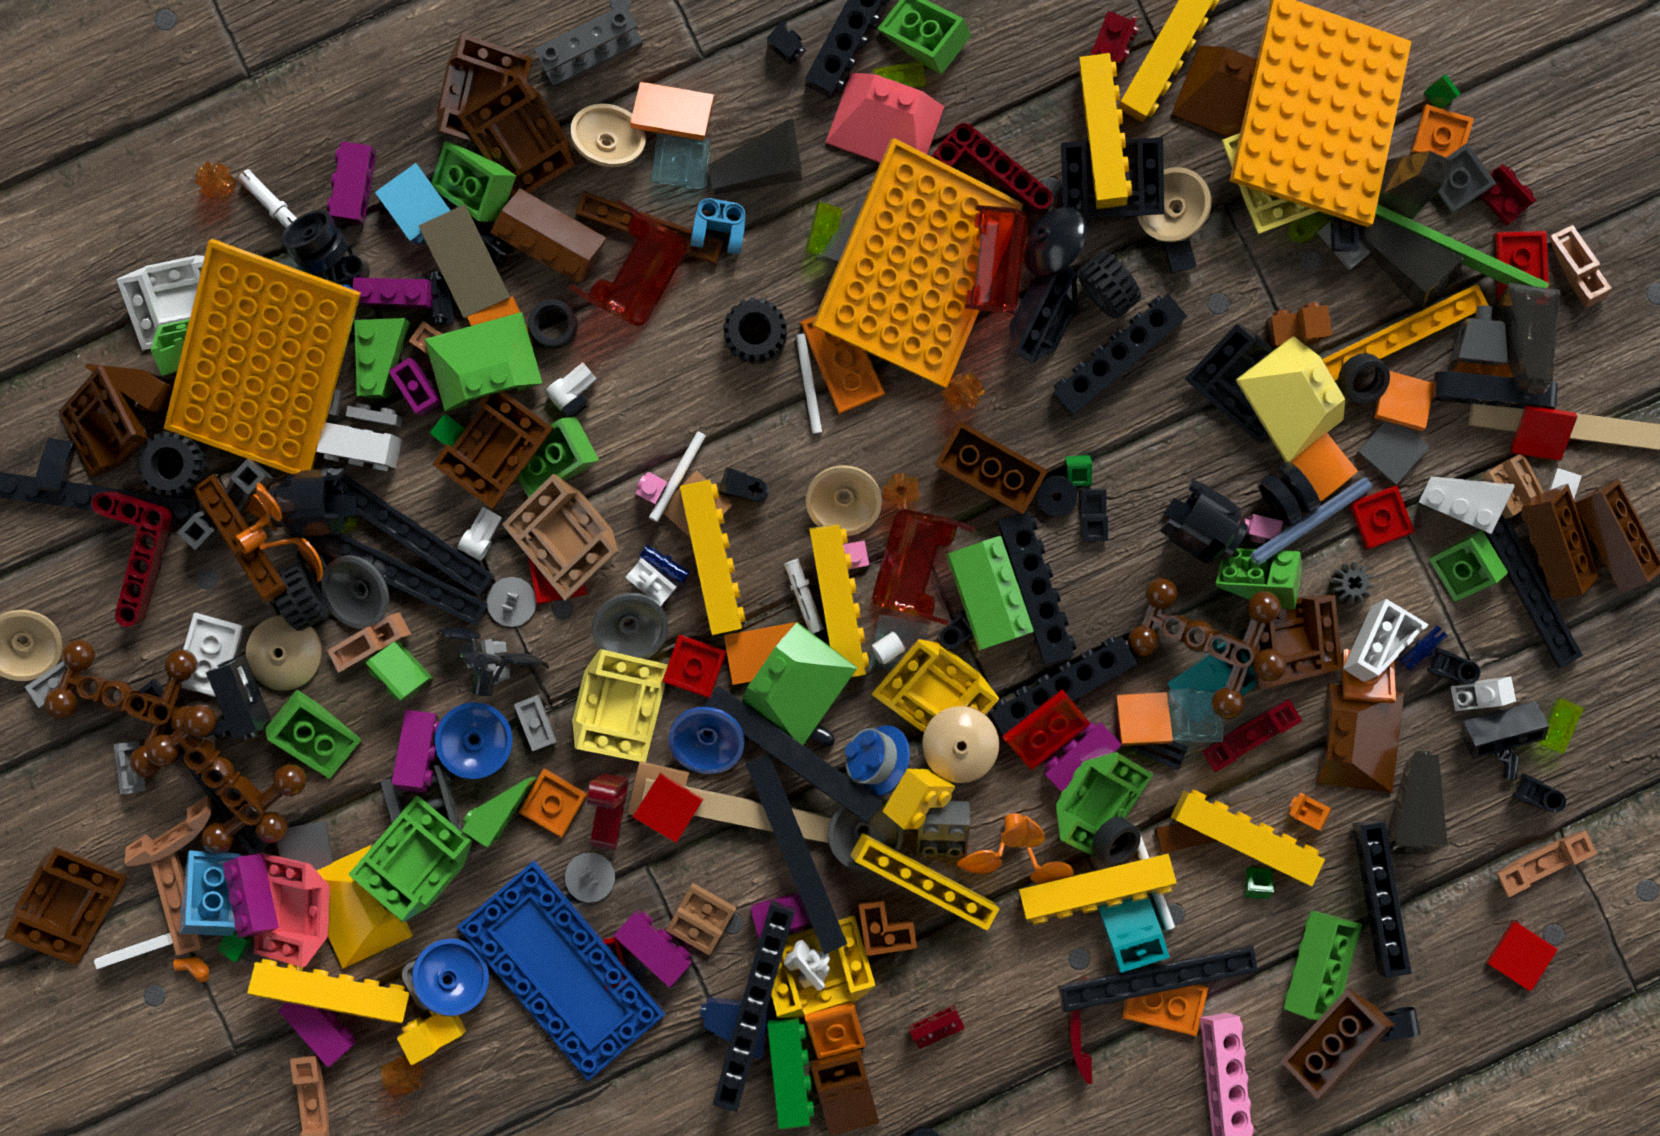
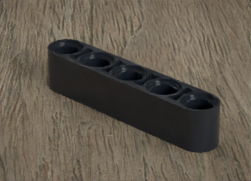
M1448 371L1434 373L1433 399L1437 401L1524 409L1525 405L1557 409V382Z

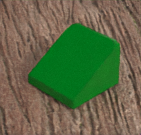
M1446 74L1424 92L1433 106L1441 109L1460 95L1459 90Z
M444 414L430 431V434L444 445L448 444L452 447L465 428L449 415Z
M1088 455L1066 456V478L1071 480L1075 486H1092L1091 457Z
M1247 867L1245 897L1270 899L1274 892L1272 869Z
M236 930L232 936H224L217 950L231 961L237 963L241 961L252 937L238 938Z

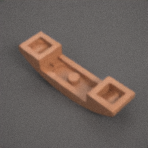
M206 796L187 808V819L156 839L152 840L148 835H144L128 845L125 850L124 864L129 867L154 862L171 855L187 845L206 825L211 815V798Z
M1581 831L1524 855L1501 869L1496 875L1506 896L1510 897L1531 887V883L1569 864L1576 865L1597 853L1587 831Z
M317 1056L291 1058L293 1085L297 1087L302 1125L300 1136H329L327 1098Z

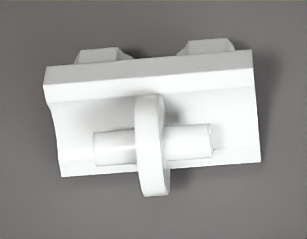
M643 558L639 560L626 576L630 582L648 597L654 599L660 606L677 588Z
M803 940L796 942L794 951L786 955L784 965L789 971L799 968L801 972L798 978L802 986L807 988L814 985L819 991L825 987L824 979L829 973L830 967L827 963L830 956L827 953L824 954L823 951L817 953L815 950H811Z

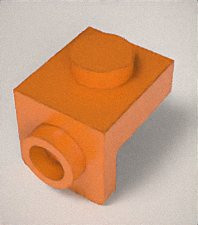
M1300 793L1298 797L1295 796L1289 806V810H1291L1289 815L1321 832L1333 809Z

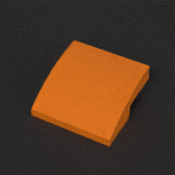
M1328 433L1321 436L1291 461L1310 481L1318 494L1320 502L1358 472Z

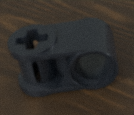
M348 255L339 260L334 266L322 271L323 279L338 285L353 284V277L367 278L370 273V267L367 262L358 256ZM355 263H359V271L355 274H352V266Z
M728 467L725 468L718 490L722 493L755 502L763 501L769 494L768 485L763 480ZM759 483V487L763 489L762 494L757 493L756 497H753L754 492L751 491V487H756Z
M965 609L954 617L953 621L941 629L938 634V642L947 649L956 648L966 639L973 636L969 621L966 619ZM946 631H953L955 633L956 642L949 645L945 643L943 636Z
M1435 647L1434 652L1436 654L1431 667L1427 668L1428 673L1463 684H1471L1479 679L1481 670L1478 664L1447 650ZM1465 665L1468 666L1471 671V674L1467 679L1463 678L1461 675V669Z
M1521 774L1522 780L1516 793L1512 794L1513 798L1553 813L1560 812L1565 808L1567 801L1562 792L1534 777ZM1553 794L1555 804L1549 807L1546 800L1549 795Z
M1402 1007L1383 1013L1394 1026L1383 1036L1381 1041L1410 1038L1421 1034L1415 1007Z

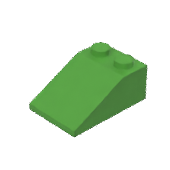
M899 0L878 27V31L921 64L940 74L946 70L971 37L963 18L927 0Z
M445 141L431 184L438 193L458 207L465 204L470 215L478 221H496L501 210L507 204L516 175L491 160L454 143Z
M577 417L562 418L550 425L554 429L519 474L518 479L528 498L551 475L555 474L560 479L566 481L599 461Z
M299 690L293 693L265 728L267 740L329 779L361 741L360 737L326 709Z
M534 776L527 778L482 806L475 807L473 811L470 810L462 821L465 824L462 832L487 848L496 843L537 778Z

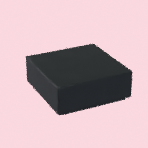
M580 394L562 410L569 418L575 417L587 408L590 403Z

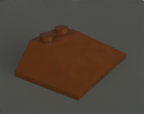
M461 33L447 62L437 107L438 131L475 143L458 115L519 76L527 82L533 57Z
M1199 45L1171 115L1227 138L1239 134L1243 124L1257 59L1228 47Z
M521 76L458 115L484 157L516 175L510 192L511 198L519 189L530 193L576 165L567 135L540 93Z
M103 366L97 367L58 411L90 477H95L127 461L148 440L145 428L140 424L137 416Z
M504 391L481 398L478 402L482 406L455 444L452 447L447 444L432 464L492 510L554 429Z
M1335 595L1297 597L1295 609L1281 608L1277 619L1266 624L1258 644V649L1260 652L1266 649H1273L1281 653L1286 661V671L1280 679L1273 682L1263 681L1255 673L1257 689L1261 690L1343 669Z
M1328 683L1325 708L1330 709L1326 748L1324 759L1319 758L1316 783L1388 793L1393 792L1404 693L1396 692V701L1393 704L1343 699L1342 685Z
M53 848L40 861L15 904L4 938L77 965L127 879V875L61 848Z

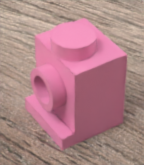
M647 472L645 476L641 477L635 494L656 505L668 482Z
M1255 514L1249 515L1248 519L1243 520L1248 525L1245 535L1251 537L1250 541L1265 544V541H1270L1279 535L1283 521Z

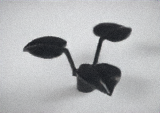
M460 627L437 630V635L441 634L452 639L467 640L471 643L472 650H460L459 655L473 669L472 693L475 695L492 696L494 682H499L500 674L508 663L543 665L549 669L548 663L531 654L506 653V658L502 659L493 654L476 651L475 639H480L481 635L473 630ZM501 663L496 674H493V669L485 667V665Z

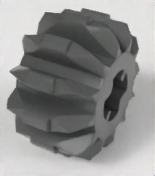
M1352 562L1350 566L1347 563L1341 564L1342 571L1339 569L1333 571L1338 578L1330 579V583H1334L1337 586L1332 588L1331 592H1340L1337 596L1338 601L1345 599L1347 605H1352L1355 600L1357 604L1363 602L1362 596L1365 598L1371 596L1366 589L1374 588V584L1368 583V580L1372 579L1373 575H1365L1367 571L1366 566L1359 568L1357 562ZM1349 579H1355L1356 582H1353V584H1356L1355 588H1349L1348 585L1351 584L1348 583Z

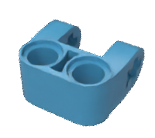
M712 198L703 199L697 208L690 246L703 248L706 229L730 233L727 253L740 255L745 226L744 208L734 202ZM709 210L714 216L707 217L702 212ZM735 215L739 220L731 221L727 216Z

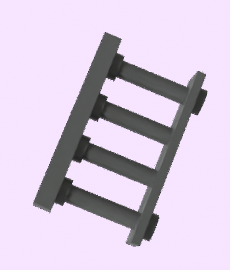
M623 4L535 48V51L553 87L556 88L643 43L636 30L638 27L627 5Z
M442 763L435 765L436 773L433 774L431 785L439 783L443 797L426 803L435 810L446 807L450 823L462 832V824L450 785L452 774ZM392 778L380 782L393 823L407 807L404 806L401 796H404V793L409 791L395 789L391 784ZM472 845L468 852L465 863L472 860L470 856L473 855Z

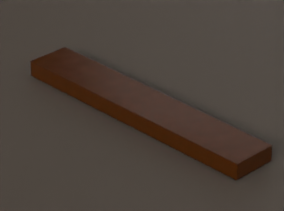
M583 191L575 213L577 217L716 266L725 244L724 240L705 234L703 248L690 246L693 229Z
M212 474L192 488L262 600L268 603L287 590L288 587L264 550L261 551L257 547L245 554L238 546L235 536L249 529V526L219 479Z

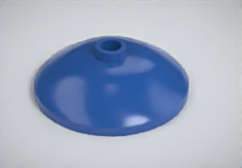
M478 702L461 704L450 710L440 721L435 735L436 752L442 764L453 774L468 779L483 778L500 769L508 759L512 748V732L506 718L494 707ZM471 735L478 736L479 741L477 744L469 742Z
M696 707L681 713L674 720L669 731L668 743L673 756L684 767L698 773L714 774L728 770L738 762L744 749V734L738 722L726 712L711 707Z
M443 939L426 947L416 959L412 970V986L418 1000L428 1010L443 1016H457L473 1009L484 997L489 982L488 967L483 957L471 944L458 939ZM443 977L450 979L449 985L444 984Z

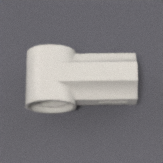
M582 362L566 377L552 383L545 390V394L562 412L565 406L577 398L597 378Z
M482 507L471 529H468L461 538L458 549L481 561L489 550L490 540L503 517Z
M894 632L871 645L876 659L882 664H891L898 655L905 651L901 640Z

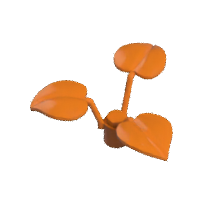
M260 482L256 483L257 494L251 496L246 510L261 520L235 536L238 546L247 554L257 547L262 551L268 547L295 543L303 558L316 573L317 582H319L323 575L322 563L317 552L306 539L295 537L269 543L264 542L267 539V535L263 527L268 525L274 532L277 531L278 528L272 524L270 517L273 516L277 521L282 520V513L277 502Z
M1017 813L1008 814L1004 817L1005 832L1001 833V842L997 853H994L992 850H981L956 862L960 868L969 872L987 874L1001 867L1002 861L999 858L1003 854L1005 845L1009 847L1025 846L1036 870L1030 874L1033 882L1040 885L1074 876L1073 868L1064 862H1049L1042 867L1038 865L1031 847L1042 844L1045 841V834L1032 819Z

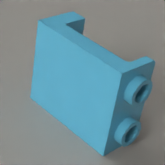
M416 163L375 192L414 245L426 243L419 225L451 211Z

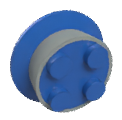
M885 725L876 729H863L853 737L845 748V763L848 775L852 780L859 783L862 788L875 796H882L892 792L897 787L905 771L910 769L908 741L902 731L893 726Z

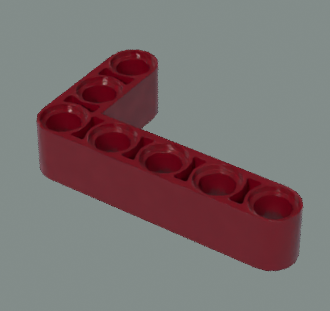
M960 123L955 126L931 155V157L952 168L965 156L1035 214L1045 213L1052 203V192L968 123ZM960 132H965L969 135L970 139L966 142H961L957 139L956 135ZM984 148L988 151L989 155L981 158L976 154V150ZM949 151L953 154L954 158L950 161H945L941 158L940 154ZM997 164H1004L1007 166L1008 172L1001 174L996 171L995 166ZM1019 179L1024 180L1027 183V188L1023 190L1018 189L1014 182ZM1042 195L1047 203L1045 205H1038L1035 203L1034 197Z
M115 491L99 493L92 500V508L97 514L138 526L115 610L116 622L123 627H129L141 623L146 617L169 533L172 514L164 506ZM106 497L111 501L110 509L105 507L104 500ZM130 505L135 507L136 514L134 517L129 514L128 509ZM154 512H157L160 516L159 524L153 521ZM148 536L153 539L154 545L152 548L146 543ZM141 560L147 564L146 572L140 568ZM135 584L140 587V596L134 593L133 587ZM128 608L134 612L133 620L127 615Z
M604 773L591 781L587 804L597 807L590 846L616 850L629 778Z

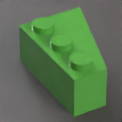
M405 318L354 320L357 396L362 399L389 398L394 383L389 370L398 365L411 322Z
M190 319L157 327L151 352L161 376L178 370Z

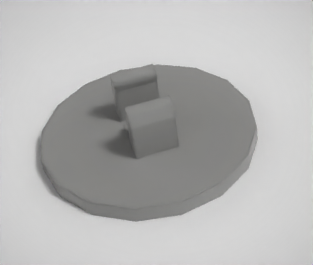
M515 577L503 578L496 582L488 592L486 602L488 603V612L492 618L501 625L510 627L523 625L530 620L536 611L537 605L535 592L531 585L523 579Z
M586 852L574 857L568 864L565 873V883L570 894L576 899L587 903L597 902L605 898L613 889L615 882V870L611 862L603 855L595 852Z

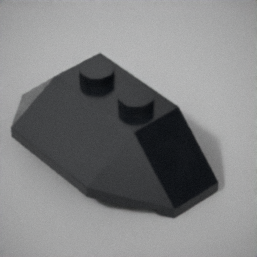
M1068 267L1056 276L1049 278L1036 277L1031 281L1009 325L1012 351L1028 362L1034 363L1037 359L1043 358L1056 350L1077 308L1076 280H1078V273Z

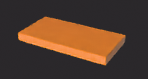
M816 315L800 322L839 415L885 396L866 351L813 327L812 324Z

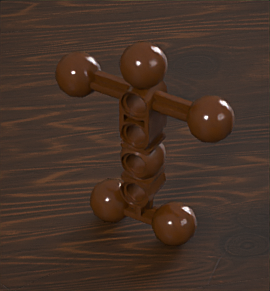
M1166 578L1154 579L1146 588L1145 596L1149 603L1148 610L1142 625L1135 627L1129 634V647L1138 656H1151L1160 645V637L1156 631L1158 627L1164 636L1171 639L1178 638V642H1184L1185 646L1193 652L1210 653L1213 657L1234 665L1226 687L1217 690L1212 697L1211 706L1217 716L1230 720L1236 718L1242 712L1244 700L1240 691L1250 666H1253L1256 675L1263 681L1273 682L1283 676L1286 671V661L1283 655L1273 649H1266L1261 652L1258 649V644L1266 624L1276 620L1280 614L1281 605L1274 594L1261 591L1251 597L1248 602V612L1252 619L1244 640H1241L1232 635L1220 634V631L1213 630L1212 626L1205 621L1188 620L1182 615L1168 616L1163 614V610L1170 608L1177 600L1178 591L1175 584ZM1174 620L1178 621L1180 625L1178 633H1174L1171 627ZM1196 630H1200L1203 633L1201 643L1195 640ZM1220 639H1223L1227 645L1224 653L1218 649ZM1243 649H1247L1250 652L1249 662H1245L1241 658Z
M77 639L69 642L62 650L61 658L66 668L59 687L50 691L44 698V708L47 714L61 720L73 715L78 708V699L74 693V690H77L80 697L94 699V702L102 703L103 707L111 712H127L133 717L152 723L144 746L134 750L130 756L129 764L132 771L140 777L148 778L154 776L162 767L150 762L147 757V745L152 738L161 734L165 735L168 724H171L173 731H176L183 725L184 713L187 709L193 707L187 705L178 708L176 702L183 682L193 677L198 670V661L195 655L185 649L175 650L169 654L165 660V670L169 678L162 697L159 698L151 694L139 693V690H132L131 686L120 680L111 681L99 676L84 677L80 675L81 671L91 667L95 661L96 653L93 646L85 640ZM92 682H95L97 686L94 694L90 691ZM116 690L120 693V700L118 702H115L113 698ZM139 699H142L144 702L142 711L137 708V701ZM163 707H165L168 712V715L165 720L162 719L160 715V711Z
M195 705L187 709L183 716L182 726L171 735L161 734L149 741L147 757L151 763L160 767H166L175 763L180 755V747H182L186 751L184 762L187 767L195 770L197 775L201 772L203 782L210 788L218 789L215 794L217 796L220 795L222 802L235 814L225 823L214 822L205 827L202 832L201 843L207 851L213 854H221L228 851L233 845L234 834L246 825H255L256 835L265 843L274 844L286 836L288 822L285 817L278 812L269 811L266 813L269 806L282 796L293 797L304 790L306 774L302 768L292 764L280 767L275 772L274 784L261 793L246 777L241 776L239 771L234 772V767L229 760L224 757H217L220 752L218 750L215 751V746L207 739L196 740L194 738L209 735L215 729L216 715L206 705Z

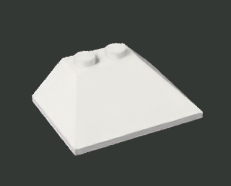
M196 255L148 265L117 279L142 350L151 349L159 325L190 319L205 256Z

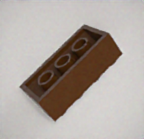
M519 189L501 210L490 232L577 283L585 282L607 240L605 236L523 189Z
M961 421L958 422L935 463V466L1022 515H1024L1048 472L1042 466Z
M1619 479L1588 493L1575 502L1579 517L1587 528V535L1595 543L1599 551V558L1607 566L1611 581L1618 587L1620 593L1647 584L1660 573V557Z
M1564 484L1530 498L1521 507L1522 518L1528 525L1530 541L1536 548L1538 564L1544 571L1546 587L1551 592L1553 600L1583 595L1600 576L1569 484Z
M1346 989L1280 1062L1319 1100L1327 1097L1394 1024L1375 1005L1350 989Z

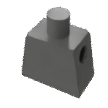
M1477 306L1476 318H1469L1461 323L1451 361L1500 366L1507 363L1505 323L1491 320V306Z

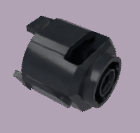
M344 469L303 470L298 474H290L280 484L271 485L268 493L275 499L282 513V520L277 521L273 516L270 517L272 524L276 528L283 527L290 538L339 535L345 529V518L357 516V497L344 496V489L340 479L344 474Z
M1192 478L1188 488L1192 492L1185 503L1172 498L1163 513L1169 520L1161 527L1160 532L1166 535L1168 541L1203 563H1211L1216 558L1224 562L1232 556L1242 542L1248 525L1241 521L1240 508L1231 500L1204 483H1200Z

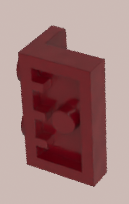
M1107 11L1090 56L1110 53L1111 62H1116V69L1120 63L1125 64L1130 49L1126 48L1129 40L1134 41L1139 26L1135 25L1138 17L1133 16L1132 19Z
M1501 164L1490 173L1496 185L1482 193L1479 197L1507 226L1526 208L1532 205L1536 199L1533 197L1532 190L1519 182L1515 172L1510 167H1505V165Z
M955 1005L909 1025L911 1036L916 1041L919 1049L927 1047L965 1028Z

